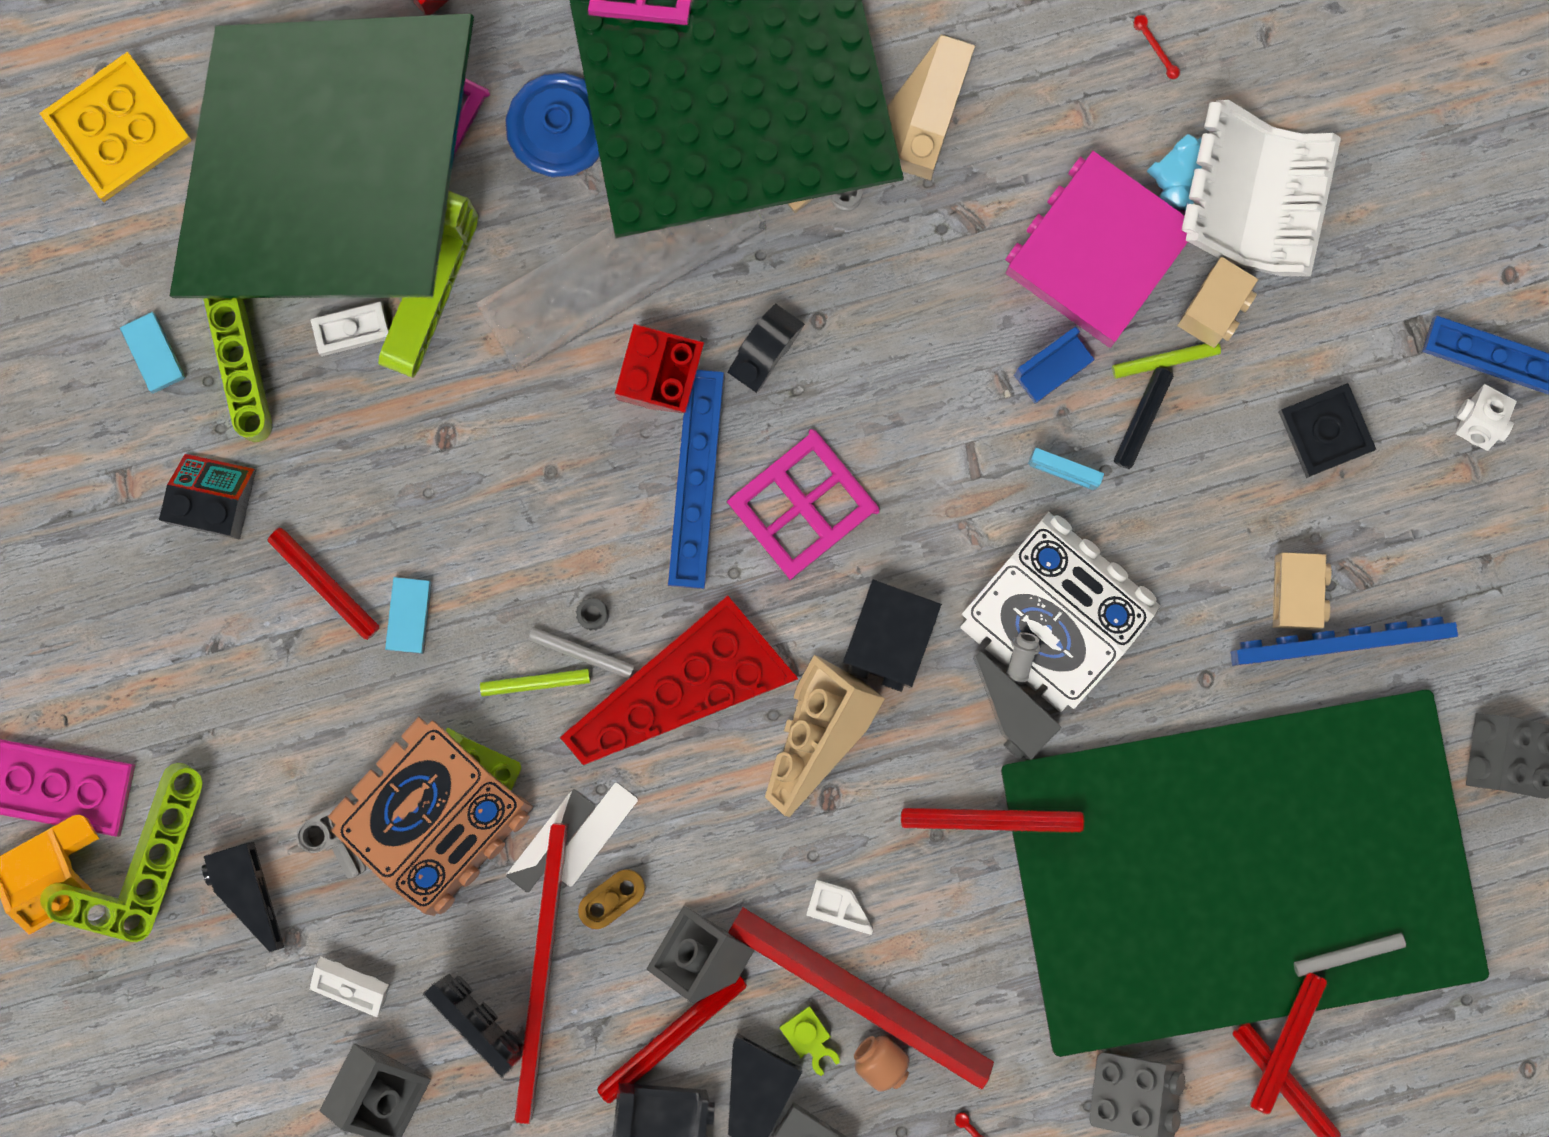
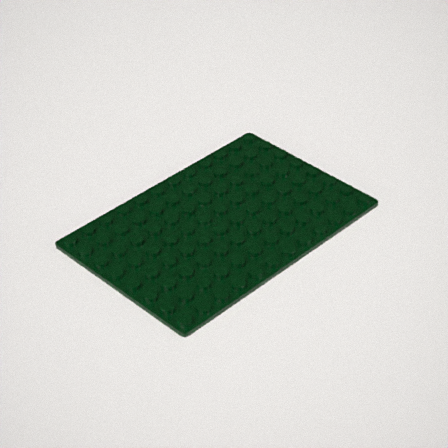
M1430 690L1408 692L1009 763L1001 768L1008 810L1082 812L1084 814V829L1082 832L1012 831L1053 1053L1058 1057L1286 1017L1289 1015L1306 976H1297L1294 962L1402 933L1405 939V948L1314 972L1313 974L1327 981L1326 988L1315 1011L1481 982L1489 977V969L1434 694Z

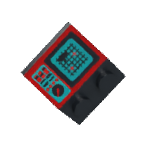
M184 454L167 484L159 521L169 525L240 540L256 469Z

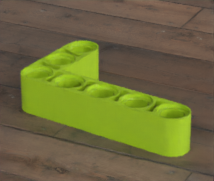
M449 191L434 296L406 297L401 299L379 355L378 364L380 366L412 378L419 371L477 227L478 214L469 198Z
M203 298L233 428L243 438L252 442H261L270 435L272 420L244 300L250 298ZM235 312L236 319L234 323L229 327L223 328L221 326V319L224 314ZM237 346H242L244 349L243 357L237 362H230V351ZM251 381V392L245 397H238L237 388L240 383ZM253 415H258L260 418L259 427L256 431L246 432V420Z
M184 763L171 764L163 772L119 898L64 883H54L44 889L40 898L41 907L47 915L57 923L128 942H139L148 937L153 928L202 789L203 782L199 773ZM182 773H188L190 781L187 787L182 790H175L174 781L176 777ZM176 808V820L169 825H163L161 821L163 813L168 809ZM156 844H164L165 852L163 856L156 860H150V849ZM144 879H152L153 885L151 890L147 894L138 895L136 892L138 884ZM68 895L69 903L67 907L60 911L52 910V902L57 896ZM93 906H105V912L101 918L97 920L88 919V912ZM133 914H139L140 922L138 926L131 930H125L124 922L126 918Z

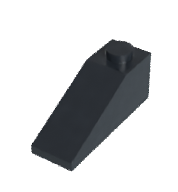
M244 843L203 856L205 864L202 865L203 877L208 886L212 885L213 892L269 952L284 948L255 843Z

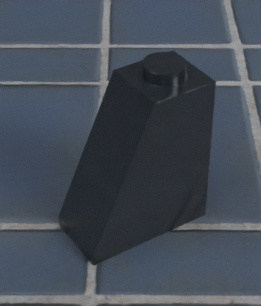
M738 1033L733 1040L728 1136L769 1137L803 1072L802 1067Z

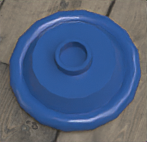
M567 73L543 74L526 83L511 100L505 119L507 141L516 158L531 171L552 178L574 176L591 167L600 157L584 78Z

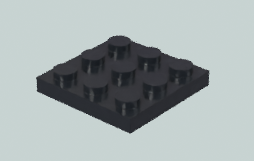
M448 974L433 983L423 995L502 1078L522 1058L523 1051L520 1049L523 1046L522 1041L511 1030L508 1029L504 1032L495 1022L498 1019L495 1012L486 1003L483 1002L479 1005L470 996L473 990L460 976L457 975L453 978Z

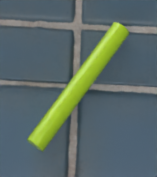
M1206 343L1114 364L1112 365V372L1114 378L1118 379L1156 370L1157 367L1165 368L1220 355L1221 348L1219 343L1215 348Z
M589 669L480 682L481 696L484 697L590 683Z

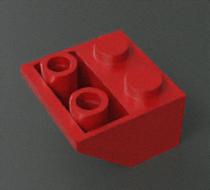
M634 324L615 390L617 400L652 410L686 413L704 342Z

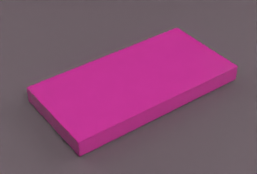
M0 739V815L57 825L73 815H82L89 819L96 833L120 837L135 764Z

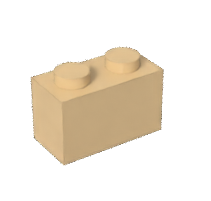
M1220 257L1177 326L1214 348L1222 338L1229 341L1240 324L1234 320L1240 310L1246 312L1257 295L1252 289L1257 283L1258 278L1225 258Z
M1282 552L1275 555L1273 628L1318 630L1324 628V622L1329 621L1330 601L1325 600V585L1329 586L1331 582V565L1326 564L1325 554Z

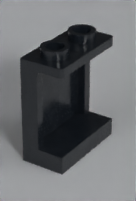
M873 579L842 664L849 666L847 673L868 680L869 674L883 678L881 685L899 692L903 691L904 686L912 688L942 604Z
M618 1083L612 1137H705L706 1126L713 1125L715 1103L709 1102L707 1090Z

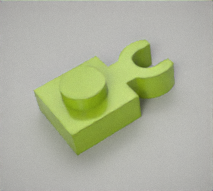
M810 1005L779 1026L800 1058L808 1053L811 1054L813 1070L819 1076L824 1074L822 1067L819 1065L821 1057L829 1056L836 1065L840 1063L837 1052L832 1048L824 1046L823 1042L831 1036Z

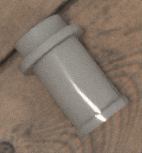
M1021 632L1016 638H1013L1011 644L1014 649L1009 667L1006 670V675L1010 679L1018 682L1028 681L1034 656L1041 649L1037 636Z

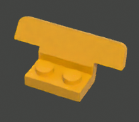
M73 815L0 856L1 902L6 914L29 935L54 922L43 910L40 903L41 894L46 887L54 883H64L92 891L72 869L68 857L100 839L87 817ZM57 896L52 902V910L60 911L67 907L69 896Z

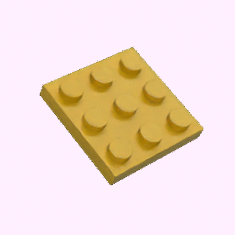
M129 52L120 56L39 113L103 202H106L192 141Z

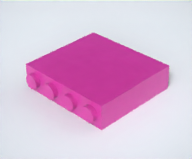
M1092 151L1086 160L1080 156L1068 173L1073 178L1067 187L1064 188L1059 185L1049 198L1047 203L1052 207L1045 217L1038 214L1026 230L1031 235L1026 243L1022 246L1017 242L1005 259L1010 263L1005 274L1111 348L1188 241H1186L1187 233L1181 230L1185 215Z

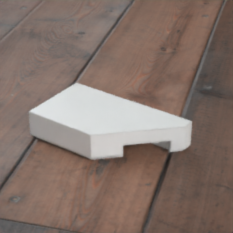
M816 880L806 916L872 935L873 929L852 890Z

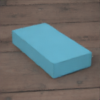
M151 312L120 327L151 393L154 394L185 379L156 314Z
M1038 448L1034 449L1028 462L1030 467L1091 490H1096L1100 486L1105 474Z
M393 577L385 650L423 654L431 581Z

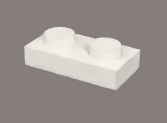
M381 302L310 319L318 353L321 357L385 341L389 331L384 307Z
M320 957L314 968L309 990L378 1017L383 1008L389 984L379 981L373 976H367L345 967L339 962H333Z

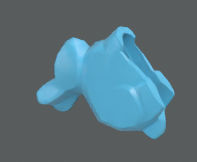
M1187 134L1160 162H1155L1147 170L1163 190L1158 197L1176 210L1186 211L1187 204H1194V201L1189 199V193L1195 169L1202 168V166L1196 163L1202 137L1197 139Z

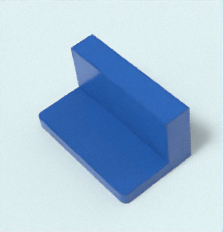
M1076 326L1016 370L1015 378L1035 404L1095 360L1078 338L1080 331Z

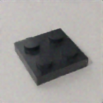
M1349 383L1278 411L1306 478L1377 450Z

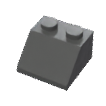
M353 1044L319 1111L343 1131L364 1137H402L431 1079L381 1052Z

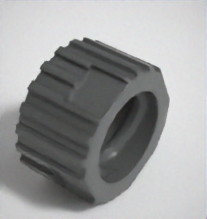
M588 598L577 606L576 618L578 623L585 629L596 631L606 625L609 610H607V606L600 599ZM590 606L598 607L601 612L600 618L595 622H588L584 617L585 610Z

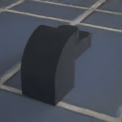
M775 303L746 337L727 373L757 393L763 387L777 362L789 351L805 324Z

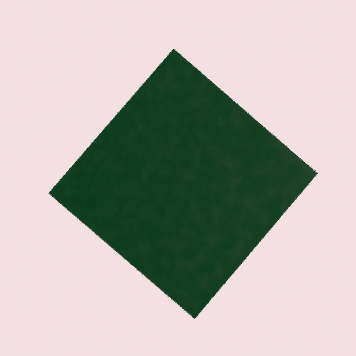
M569 0L615 238L904 180L862 0H692L688 25L592 16L588 14L590 0ZM607 0L626 3L636 2V0ZM646 0V5L676 7L677 0Z
M469 13L215 26L169 296L172 298L433 297L474 16Z

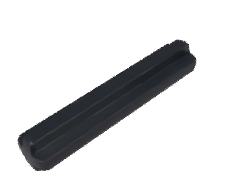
M1157 367L1154 370L1114 458V463L1125 469L1133 467L1174 377L1173 373L1161 367Z

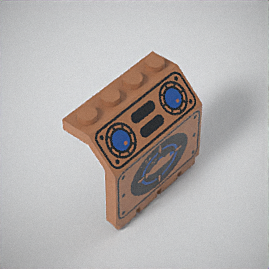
M418 717L401 735L409 746L405 749L398 742H395L376 763L384 773L379 776L370 769L350 791L359 801L354 804L349 798L345 797L328 815V818L336 825L331 831L389 888L422 913L435 916L437 913L441 915L447 911L455 901L454 894L462 886L467 887L478 877L480 873L478 868L487 858L489 860L493 859L501 852L505 846L503 840L512 831L517 832L527 823L530 818L528 813L533 809V806L491 775L437 722L432 720L427 724Z

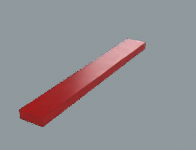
M553 823L550 825L515 1112L516 1123L529 1124L533 1119L569 824Z
M742 907L728 931L731 936L983 1090L989 1081L994 1061Z

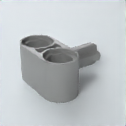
M337 805L304 822L297 831L296 839L301 849L308 853H318L332 849L346 877L350 879L363 873L366 870V865L331 831L336 825L328 818V815L336 808ZM313 826H318L324 831V841L320 846H315L309 841V831Z

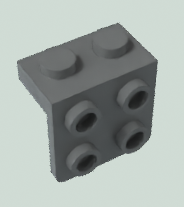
M1476 713L1466 786L1506 791L1542 799L1549 798V725L1511 716Z
M1100 1053L1096 1061L1089 1118L1090 1124L1096 1128L1138 1137H1175V1133L1178 1131L1181 1123V1114L1178 1111L1179 1097L1185 1088V1075L1182 1073L1183 1063L1173 1061L1152 1062L1117 1054Z

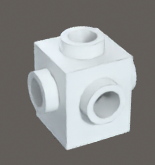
M1484 384L1472 399H1466L1459 409L1456 418L1461 421L1456 435L1489 451L1498 440L1503 442L1510 434L1514 425L1510 418L1517 401Z

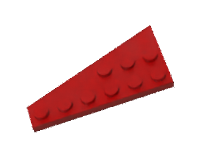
M727 595L560 736V738L581 764L587 765L799 679Z

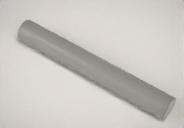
M535 627L532 628L528 638L530 642L628 679L632 676L635 665Z
M1402 933L1294 962V968L1297 976L1300 977L1308 973L1318 972L1405 948L1406 943Z

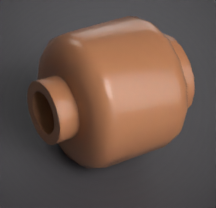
M884 1035L870 1036L855 1051L856 1073L875 1090L883 1092L890 1088L897 1089L907 1080L909 1075L907 1071L909 1065L908 1054L889 1037Z

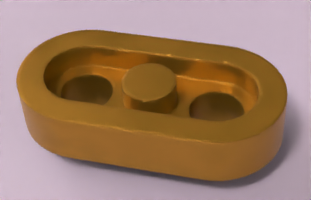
M624 869L615 873L581 900L578 914L582 923L591 929H602L611 924L643 898L646 889L644 879L638 872L630 869ZM623 881L633 883L634 891L632 894L626 895L622 893L620 886ZM594 903H600L604 906L605 911L601 917H596L592 914L591 907Z

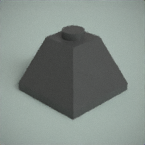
M683 906L646 970L686 1000L695 1003L735 983L752 956L754 949L731 936L728 931Z

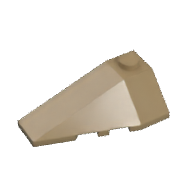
M941 35L887 106L903 172L928 180L932 179L975 45Z
M816 655L813 656L796 687L794 699H797L798 703L793 720H787L784 731L789 733L784 751L776 757L765 798L787 817H790L868 730L885 699L864 681Z

